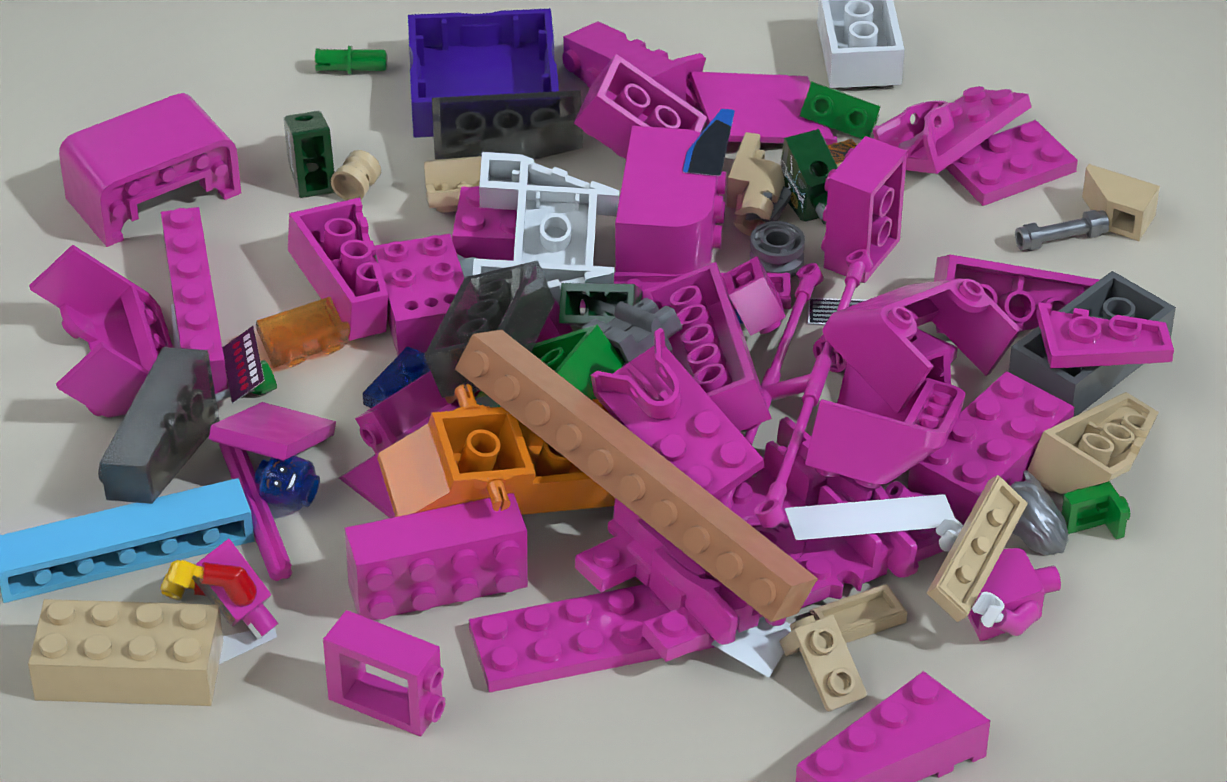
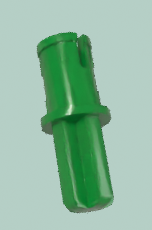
M348 46L347 49L316 48L315 63L317 65H315L316 72L348 71V74H352L353 71H384L387 68L388 57L383 49H353V46Z

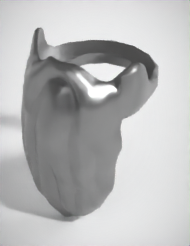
M1024 470L1026 481H1016L1010 486L1028 503L1012 533L1020 537L1032 551L1047 556L1063 553L1068 542V529L1065 519L1053 499L1044 491L1041 483L1030 472Z

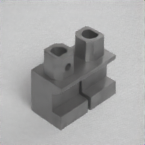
M644 298L634 306L620 301L615 308L614 314L616 318L608 323L593 319L581 327L584 329L598 325L625 362L624 365L654 346V332L659 328L664 330L666 347L669 351L673 350L668 338L683 328L673 308L664 306L659 310L653 300Z

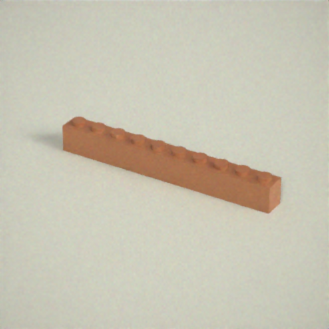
M503 330L472 334L455 368L456 371L767 620L774 622L799 613L815 585L817 577Z

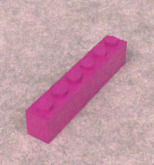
M199 207L178 208L162 211L161 219L188 401L208 398L228 389L200 209Z

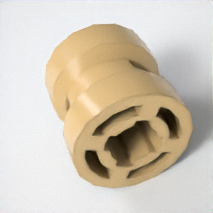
M354 150L347 156L343 165L333 174L331 186L335 193L344 200L359 197L362 199L368 192L369 187L379 178L381 166L378 160L370 153L363 150Z

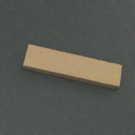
M999 475L988 480L927 591V594L956 622L968 616L1028 504Z

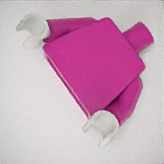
M946 517L936 528L937 535L942 536L939 539L940 548L946 552L950 551L963 527L962 523L953 517ZM1020 548L1003 549L967 616L979 640H988L1004 633L1020 636L1034 622L1038 621L1042 617L1044 594L1061 589V579L1057 568L1053 565L1034 570L1024 550Z

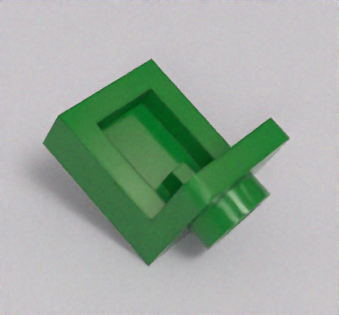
M1109 481L1064 493L1061 514L1065 519L1068 534L1105 524L1117 540L1125 537L1127 520L1130 519V508L1125 497L1119 496Z

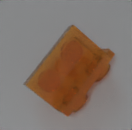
M331 297L257 320L255 326L273 368L284 364L287 367L299 365L308 356L320 352L325 355L335 353L347 344L351 330L348 321H341Z

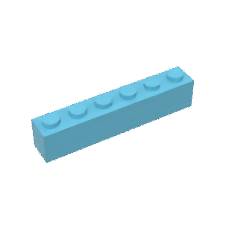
M239 478L0 535V593L3 603L210 553L228 538L235 546L254 542L251 510Z

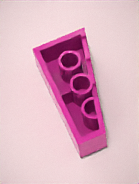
M599 21L563 36V64L569 72L574 73L589 88L595 78L614 55L617 54L686 102L687 61L680 58L671 60L668 58V53L661 49L651 51L646 48L645 42L639 39L629 41L625 33Z
M360 197L289 213L288 252L349 340L386 332L388 291L380 264L376 261V250L373 241L369 237V226L366 217L362 213L363 205Z

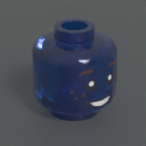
M295 455L284 461L271 457L269 461L262 460L255 473L254 482L259 484V495L268 504L289 512H296L303 506L309 507L312 504L319 489L320 476L316 475V469L309 460Z

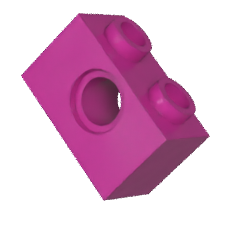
M758 256L723 274L728 296L750 336L757 332L760 334L769 333L781 324L780 320L786 318L780 297Z

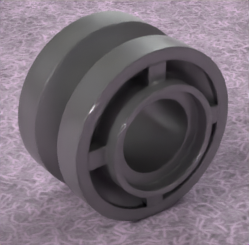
M771 221L757 226L751 233L750 260L758 256L766 273H790V278L795 276L804 264L805 237L803 232L797 226L783 221Z

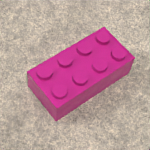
M1006 371L959 414L944 446L909 469L907 489L910 492L926 495L945 494L955 519L964 526L988 480L999 475L1009 486L1016 481H1026L1023 471H1028L1043 431L1072 418L1075 407Z
M514 493L507 494L511 505L504 511H501V508H499V511H494L490 498L346 527L345 543L348 585L357 614L371 620H381L390 616L418 610H428L432 607L460 601H470L474 598L508 593L528 587L527 528Z

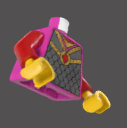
M229 538L196 564L184 560L173 561L160 587L161 593L164 596L175 600L182 599L186 588L194 590V595L207 596L213 604L219 605L220 613L232 627L243 620L258 640L279 624L263 604L271 596L270 591Z

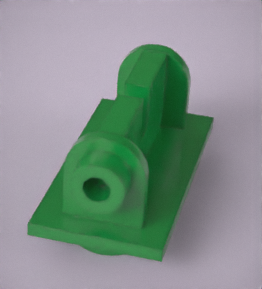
M812 81L800 117L863 139L865 136H871L872 130L877 124L881 106Z

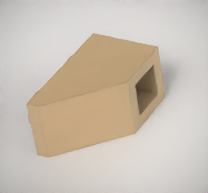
M1088 164L1085 171L1082 198L1090 210H1104L1109 220V232L1140 241L1156 216L1160 186Z

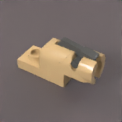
M746 132L728 176L727 207L736 208L734 213L736 214L734 221L736 228L742 233L751 236L752 231L757 226L766 222L778 221L782 211L791 200V190L785 187L781 165L771 160H765V151L760 150V134Z

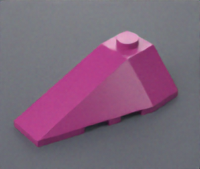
M951 254L937 257L934 282L959 278L975 280L983 287L984 292L1022 331L1035 329L1039 326L1036 315L1038 302L1052 304L1051 310L1059 311L1099 281V279ZM936 326V332H937V333H940V334H944V333Z

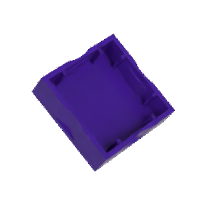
M551 8L502 10L481 14L456 12L408 15L413 138L560 131V95L557 64L554 61V34Z

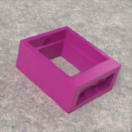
M346 610L323 638L328 699L421 737L431 722L435 723L440 719L445 708L446 701L442 697L444 669L441 667L440 646ZM366 664L406 679L408 688L366 672Z

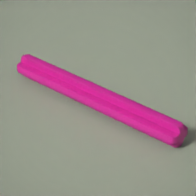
M219 443L231 478H239L250 507L254 537L270 578L274 581H279L282 578L288 579L292 575V564L247 451Z

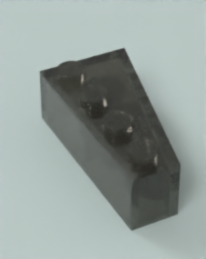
M581 90L432 98L435 160L482 156V152L521 154L535 160L583 148V130L574 124L582 106Z
M162 348L99 463L98 476L100 482L103 483L106 500L153 504L210 434L211 425L220 421L208 350Z

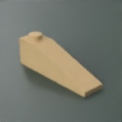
M1124 392L1043 431L1028 472L1041 483L1042 487L1059 494L1108 482L1130 471L1159 412L1129 393Z

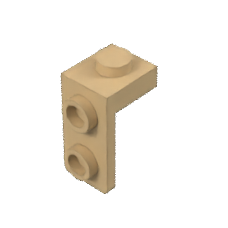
M833 614L816 621L814 616L811 615L789 625L791 632L779 641L786 657L801 652L827 711H833L866 697L867 691Z

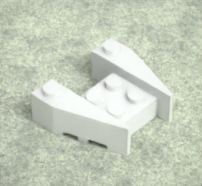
M482 152L479 185L480 208L517 210L514 261L474 259L471 288L474 313L477 315L511 317L519 315L533 305L552 297L560 305L561 283L614 284L615 267L593 266L596 215L617 216L619 190L595 181L591 183L569 176L568 171L557 167L553 169L534 163V159L521 154Z

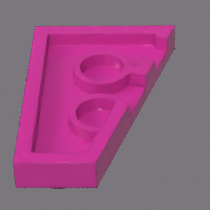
M1037 303L1036 315L1050 368L1172 362L1174 348L1165 322L1116 315L1111 320L1090 317L1089 310L1074 308L1073 314L1052 311V304Z

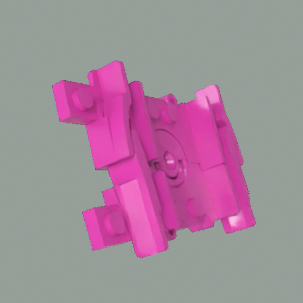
M789 417L780 419L776 443L774 441L766 443L764 468L759 470L755 477L752 478L751 476L739 484L732 497L733 506L731 510L818 578L801 608L828 597L841 599L842 583L851 584L857 591H861L863 583L886 575L887 569L897 577H908L917 573L918 561L943 552L939 545V539L942 536L937 535L936 528L796 540L784 508L890 499L882 486L877 489L863 487L856 483L854 478L843 475L838 477L824 476L817 473L815 467L805 465L811 436L807 432H804L786 483L787 492L782 503L785 518L774 527L763 528L754 511L759 503L766 500L771 484L777 479L796 423ZM616 498L613 519L608 522L607 526L608 532L614 537L577 554L575 558V569L600 592H604L636 576L665 604L670 612L644 621L642 628L643 637L665 662L708 646L710 635L719 644L726 645L735 641L736 630L740 633L758 626L759 619L764 617ZM765 618V621L772 626H780L786 622V618L770 622Z

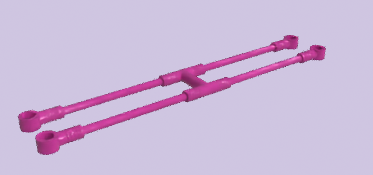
M866 249L856 250L846 257L849 269L845 278L846 286L837 311L849 307L854 290L860 285L863 274L873 266V262ZM816 263L807 264L797 271L796 275L800 282L795 293L796 301L771 367L766 370L760 384L768 409L774 400L804 393L802 397L803 406L777 479L771 484L766 500L759 503L754 511L763 528L774 527L785 518L782 503L787 492L786 483L812 409L818 404L832 365L831 355L834 347L826 340L822 353L816 358L811 374L779 382L781 377L780 369L805 302L809 301L814 287L824 280L821 270ZM759 426L746 430L744 437L751 445ZM736 487L718 499L730 510L733 506L732 497Z

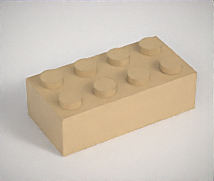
M44 599L28 663L34 699L38 701L212 706L223 646L219 605Z

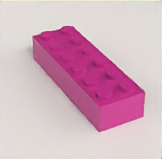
M716 262L642 292L644 298L653 300L659 310L664 306H669L675 310L683 328L668 338L673 348L670 352L739 431L754 429L762 422L772 419L734 305L728 296L725 282Z

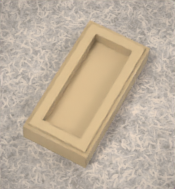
M888 584L810 610V616L813 615L815 621L833 614L845 643L907 622V611Z

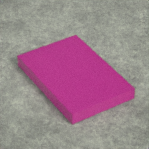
M261 402L212 424L209 439L212 442L284 461L333 436L336 421Z

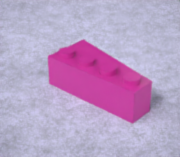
M923 671L798 763L796 766V782H917L933 774L939 778L953 772L954 765L970 759L973 763L986 757L990 720Z

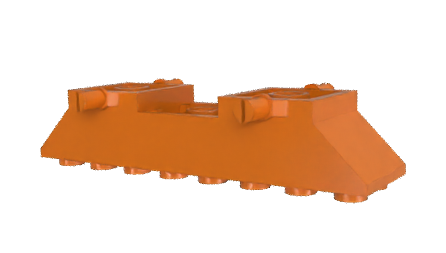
M464 384L454 390L459 408L453 411L432 412L426 425L379 452L377 457L395 517L490 498L494 511H499V508H501V511H504L511 505L507 495L510 493H514L521 515L615 506V497L503 407H488L477 404L472 391L473 388L469 384H466L465 388ZM592 399L594 403L610 414L598 399Z

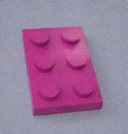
M1033 120L991 135L945 169L982 206L1072 174L1077 171L1078 160L1038 121Z

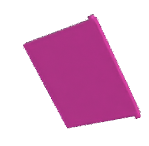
M690 72L689 78L702 113L707 116V126L721 109L735 110L728 142H742L745 133L749 132L760 134V143H784V138L819 129L827 145L837 143V136L832 135L828 126L800 117L811 84L808 76Z

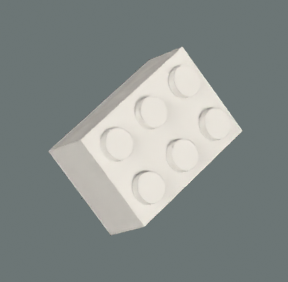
M818 0L817 25L830 88L847 89L863 86L886 87L888 85H902L905 49L894 1Z

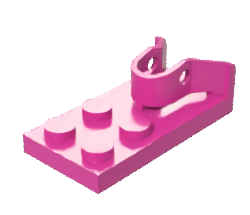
M975 86L965 90L963 96L953 103L936 100L909 106L901 114L881 125H876L873 128V136L876 140L907 151L906 170L938 174L1032 106L1028 94L1012 92L1010 89L986 90L982 86ZM912 114L915 115V121L913 124H911L910 117Z
M659 328L654 332V346L613 374L601 371L591 374L594 396L610 415L716 499L721 498L764 468L762 456L668 350L665 344L663 329Z

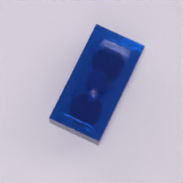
M407 346L362 393L363 405L370 408L374 407L439 366L441 360Z

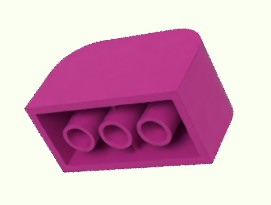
M632 126L615 221V272L685 274L711 264L713 249H721L722 226L717 224H724L726 202L723 201V196H719V194L725 195L726 171H722L720 176L683 172L687 151L701 135V132L688 129Z

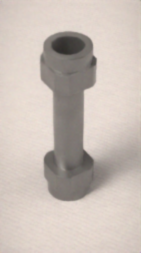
M1104 210L1086 211L1081 219L1042 227H1038L1035 222L1024 224L1023 227L1016 228L1015 239L1020 250L1028 249L1031 251L1040 249L1042 242L1084 233L1088 238L1101 236V234L1109 231V220Z

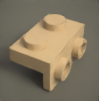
M482 156L425 161V188L429 208H436L438 212L457 211L461 186L475 187L480 185Z

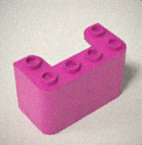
M175 94L69 135L59 148L65 197L106 247L124 241L123 234L121 233L124 223L128 219L132 222L139 219L137 204L199 180V184L206 192L213 190L214 187L224 200L242 194L236 145L189 94Z

